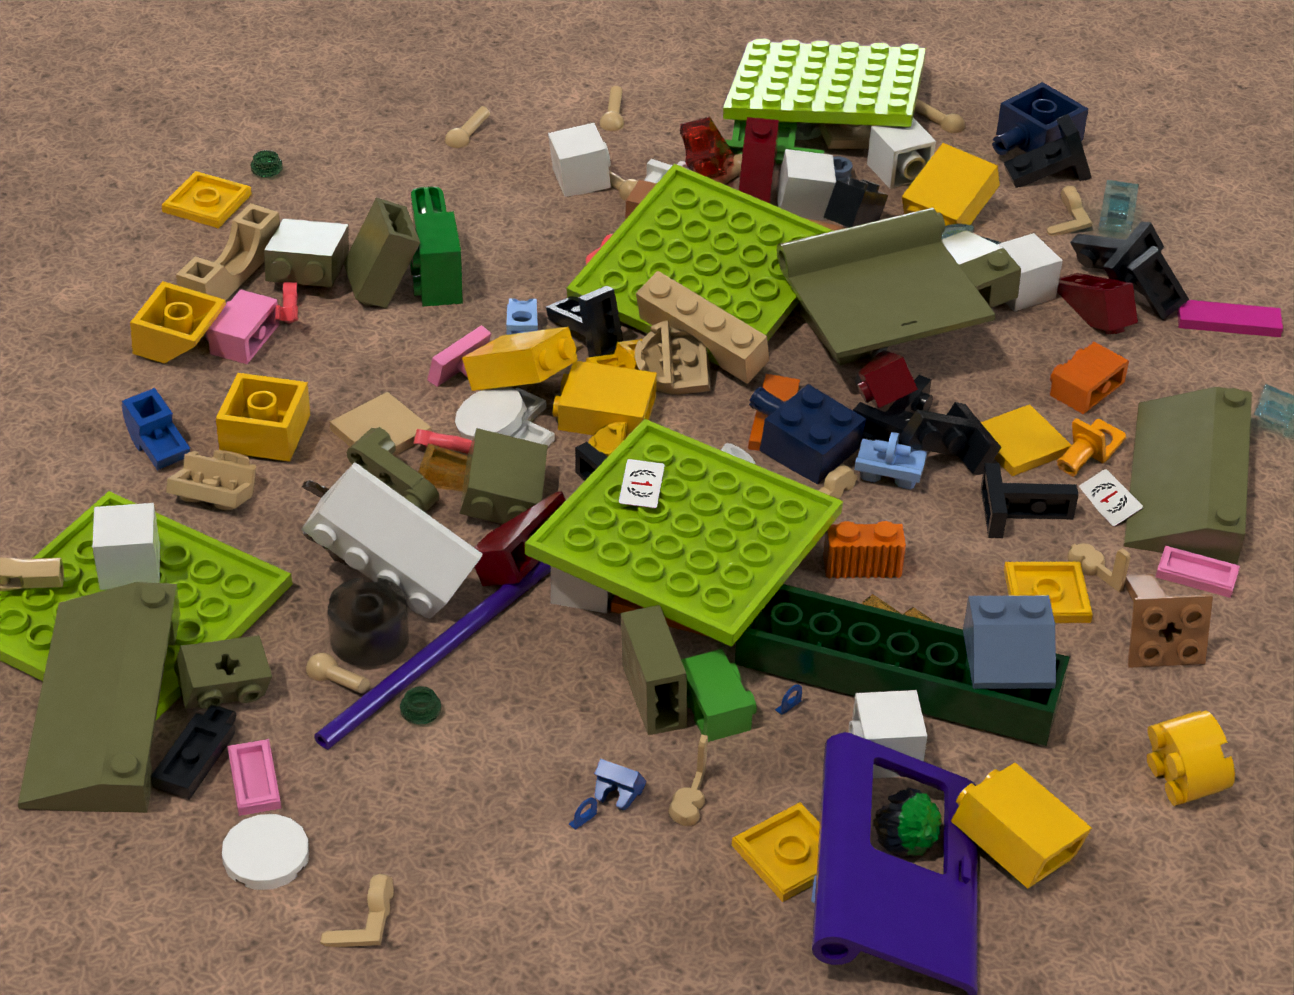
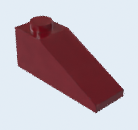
M747 117L739 191L770 203L778 146L779 120Z
M1074 273L1059 278L1057 293L1090 327L1105 330V334H1118L1124 332L1126 326L1138 323L1133 283L1082 273Z
M886 350L879 352L858 373L862 382L858 383L857 386L862 398L866 403L872 402V405L877 408H881L918 390L904 357Z
M562 491L555 492L491 531L474 547L483 554L474 567L482 586L519 583L536 566L539 560L525 555V542L566 501Z

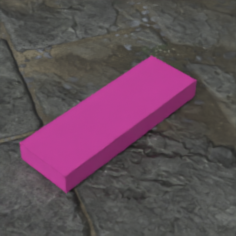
M1188 300L1177 309L1178 327L1183 329L1281 337L1283 331L1280 308Z

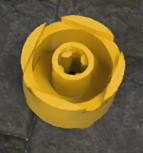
M1201 710L1148 726L1147 731L1153 752L1147 754V763L1155 777L1163 775L1167 781L1165 783V791L1173 806L1206 797L1233 786L1235 780L1232 756L1224 758L1220 746L1228 742L1221 726L1210 712L1206 710L1202 712Z

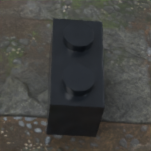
M850 177L848 182L836 180L823 218L846 227L878 221L882 215L888 194L878 191L880 185L868 180H859Z

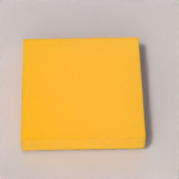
M195 171L161 205L162 212L220 228L252 194L251 187Z
M1030 404L981 422L1002 447L994 459L1011 476L1057 460L1071 447V444Z
M1005 562L1004 574L1009 596L1049 595L1055 623H1091L1093 614L1080 562Z
M799 802L732 837V847L777 897L784 902L813 886L814 876L817 875L820 822Z

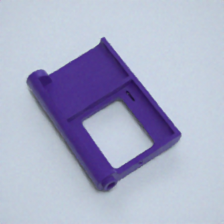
M843 732L827 739L824 750L812 952L818 960L831 965H842L851 962L862 951L962 988L967 992V995H978V845L951 822L959 807L956 803L957 797L969 784L973 783L975 785L974 782L852 733ZM873 764L892 771L901 777L913 779L944 792L943 874L879 851L871 845Z

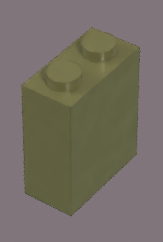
M376 197L343 263L355 299L366 306L376 305L387 308L420 244L406 206Z
M283 219L264 250L265 281L280 283L297 282V284L332 287L349 253V224Z
M476 428L467 456L459 514L504 524L541 502L548 445Z
M656 605L621 613L622 666L647 735L687 728V675L661 607Z

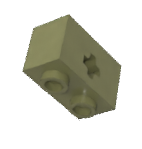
M260 635L183 645L180 647L174 664V671L186 709L194 707L208 709L212 704L219 706L221 703L240 701L241 703L254 702L265 696L272 679Z

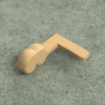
M1074 186L1064 187L1061 191L1062 202L1075 220L1048 227L1047 232L1051 236L1063 235L1092 226V221L1082 207L1081 198Z
M838 466L834 471L829 472L825 478L824 487L818 491L838 499L842 496L844 490L848 491L854 487L857 475L854 474V471L849 466Z
M1082 543L1071 546L1067 555L1069 562H1080L1084 574L1090 576L1097 575L1119 593L1123 591L1131 558L1130 553L1123 548L1116 553L1113 571L1111 572L1105 567L1104 555L1092 545Z
M701 735L699 740L697 772L691 788L677 790L673 794L672 802L669 805L668 812L673 821L683 826L695 825L700 818L699 809L705 804L704 794L699 789L706 771L707 735Z
M377 874L371 878L367 896L369 914L365 929L326 931L322 933L320 943L328 947L381 945L385 920L390 914L389 900L394 895L392 877L385 874Z

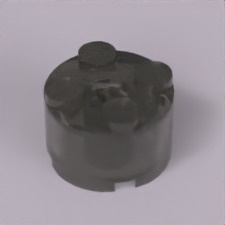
M364 577L354 578L342 583L331 593L327 609L330 645L333 652L341 660L356 665L362 670H372L378 665L386 664L396 659L403 653L409 644L408 607L405 593L397 584L383 578H377V583L364 582Z

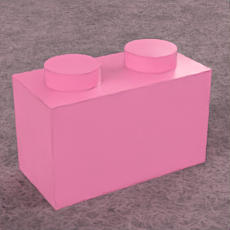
M240 289L233 299L226 303L222 312L206 331L210 354L248 364L280 325L279 321L275 320V306L278 305L277 299Z

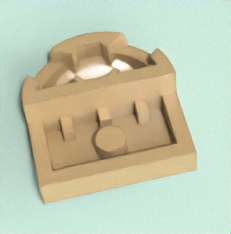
M667 320L651 326V332L642 341L638 340L635 348L636 364L639 370L657 373L656 391L667 394L711 391L708 348L693 335L670 327Z
M215 450L212 458L201 456L197 451H192L184 455L183 469L167 478L166 493L179 495V498L186 502L205 501L214 503V507L221 510H233L252 497L256 464L249 465V458L247 456L230 451Z

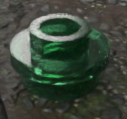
M270 150L257 152L250 164L252 173L260 177L275 176L283 169L282 160L278 154Z
M418 686L411 688L405 693L400 703V712L402 717L410 723L427 724L434 721L440 715L441 702L432 689Z

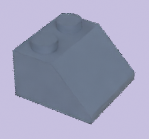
M1049 595L968 596L963 634L973 689L1055 688V621Z

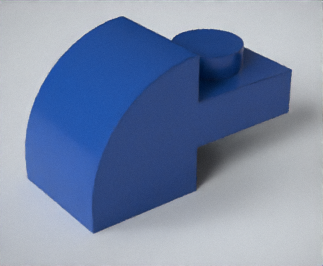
M156 388L122 401L123 417L130 437L139 451L144 450L156 470L183 460L184 455L190 452L189 445L172 422L173 413Z

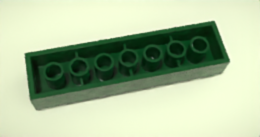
M786 584L780 587L736 641L735 650L736 665L855 696V693L917 690L922 714L1047 746L1063 692L1070 659L1069 656L1056 653L1055 688L973 689L963 629Z

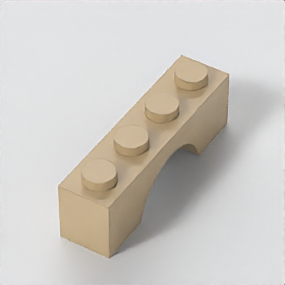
M250 203L232 220L228 242L219 258L211 262L195 256L176 274L177 285L227 300L265 262L264 250L280 225L279 212Z
M657 271L637 291V304L642 320L652 326L668 320L670 327L693 335L710 350L722 369L748 384L769 362L766 335L663 273Z

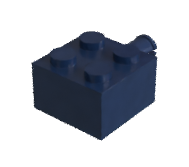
M1041 82L1001 103L996 132L998 136L993 138V141H995L992 143L993 149L999 155H1005L1017 147L1027 153L1048 142L1060 139L1062 137L1056 119L1066 114L1070 116L1079 131L1082 141L1089 108Z
M809 384L786 401L777 398L763 387L757 388L749 400V406L752 409H756L767 416L764 422L760 451L816 484H819L826 478L829 472L834 471L860 448L866 418Z

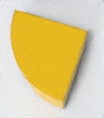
M614 422L604 426L589 439L588 443L608 457L625 440L627 423Z

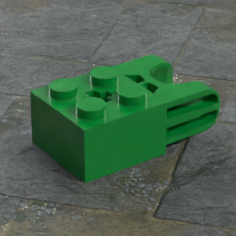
M433 186L415 188L411 192L413 225L420 244L410 262L414 296L421 295L422 307L463 304L461 247L454 211L447 212L444 193L441 188Z

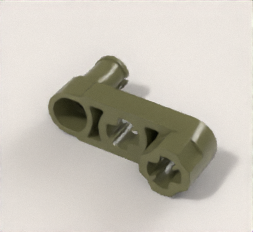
M380 427L371 428L348 448L346 453L351 464L356 462L425 513L439 501V493L431 482L392 455L396 450V446L389 433Z

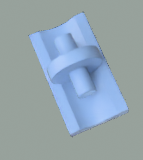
M891 432L889 442L876 439L875 441L862 439L854 470L860 471V476L865 481L876 482L881 479V476L895 478V484L898 487L912 489L916 482H920L927 451L898 444L899 433Z

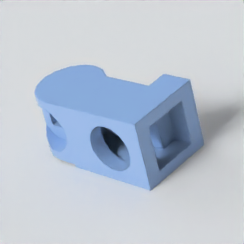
M509 298V304H507L506 335L538 331L537 299L519 301Z

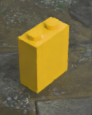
M942 143L902 195L904 214L934 208L944 218L945 232L942 233L943 236H952L967 230L1000 186L998 165Z
M569 326L499 336L462 357L472 391L541 383L578 360L576 345L572 339Z
M582 361L574 362L569 374H563L560 389L561 396L556 395L553 403L552 415L553 417H558V430L594 435L608 424L626 422V439L644 419H650L656 399L657 373Z
M1013 763L1001 771L994 769L980 784L975 786L971 783L965 787L956 799L959 807L951 819L954 825L1027 889L1076 856L1092 829L1091 826L1017 763Z

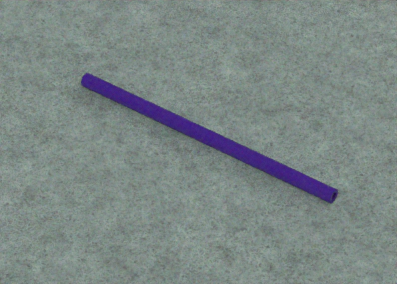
M539 561L519 583L501 586L315 733V741L326 750H329L549 574L551 566Z

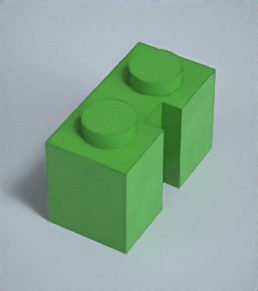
M719 649L681 659L687 675V708H691L694 714V721L701 734L708 736V742L750 731L752 715L756 714L757 711L756 702L752 692L749 690L745 691L741 683L738 667L735 663L729 662L724 651Z

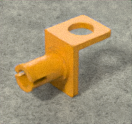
M1075 418L1072 422L1073 444L1057 460V466L1063 472L1074 477L1090 457L1104 463L1126 439V433L1101 419H1096L1090 426ZM1103 432L1111 435L1113 439L1111 443L1107 446L1105 443V434Z

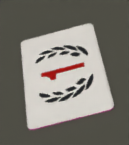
M628 459L619 503L656 508L665 465L663 463Z
M1107 469L1102 470L1079 485L1096 509L1112 526L1118 525L1143 508V505Z

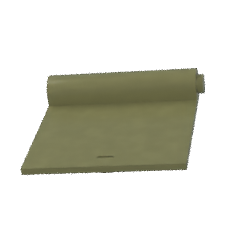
M934 208L777 245V258L784 277L836 359L995 320L993 310L942 243L945 222L942 214L937 213Z

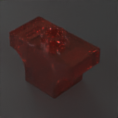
M711 117L680 124V135L682 136L686 151L685 164L689 170L710 179L727 175V166L734 165V154Z

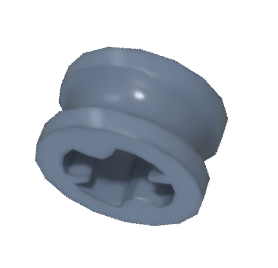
M834 156L836 180L848 182L849 178L852 177V162L847 158Z

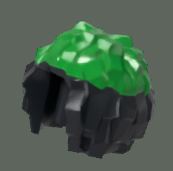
M908 787L906 790H900L888 797L891 803L882 806L881 809L876 811L873 826L878 834L879 844L886 848L888 852L899 854L901 857L922 856L927 852L928 848L934 846L938 839L942 816L937 805L931 802L927 794L922 793L918 789Z

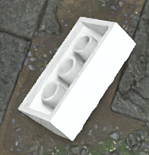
M356 462L323 495L302 528V531L311 536L316 543L331 550L345 560L350 567L359 570L376 582L381 589L390 592L407 604L412 611L429 619L448 603L483 555Z

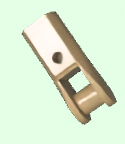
M0 557V591L63 586L64 567L62 558L15 559Z

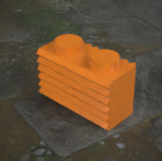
M1093 341L1087 348L1077 350L1072 359L1068 360L1067 363L1059 364L1054 368L1050 376V381L1052 382L1050 396L1067 404V406L1081 414H1085L1125 383L1129 360Z
M850 521L832 524L825 532L823 557L826 577L829 579L833 576L837 579L840 577L846 579L848 576L852 579L856 576L860 579L863 576L866 578L872 576L875 579L878 576L881 578L886 576L889 578L893 576L900 578L902 576L906 548L903 525L893 524L889 521H881L877 524H855Z

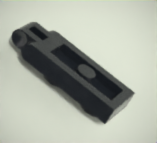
M212 704L204 715L196 713L152 773V787L190 800L232 740L236 730L235 725H233L236 719V712Z

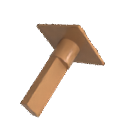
M1153 574L1126 575L1125 586L1134 601L1128 668L1205 664L1213 595L1166 596Z

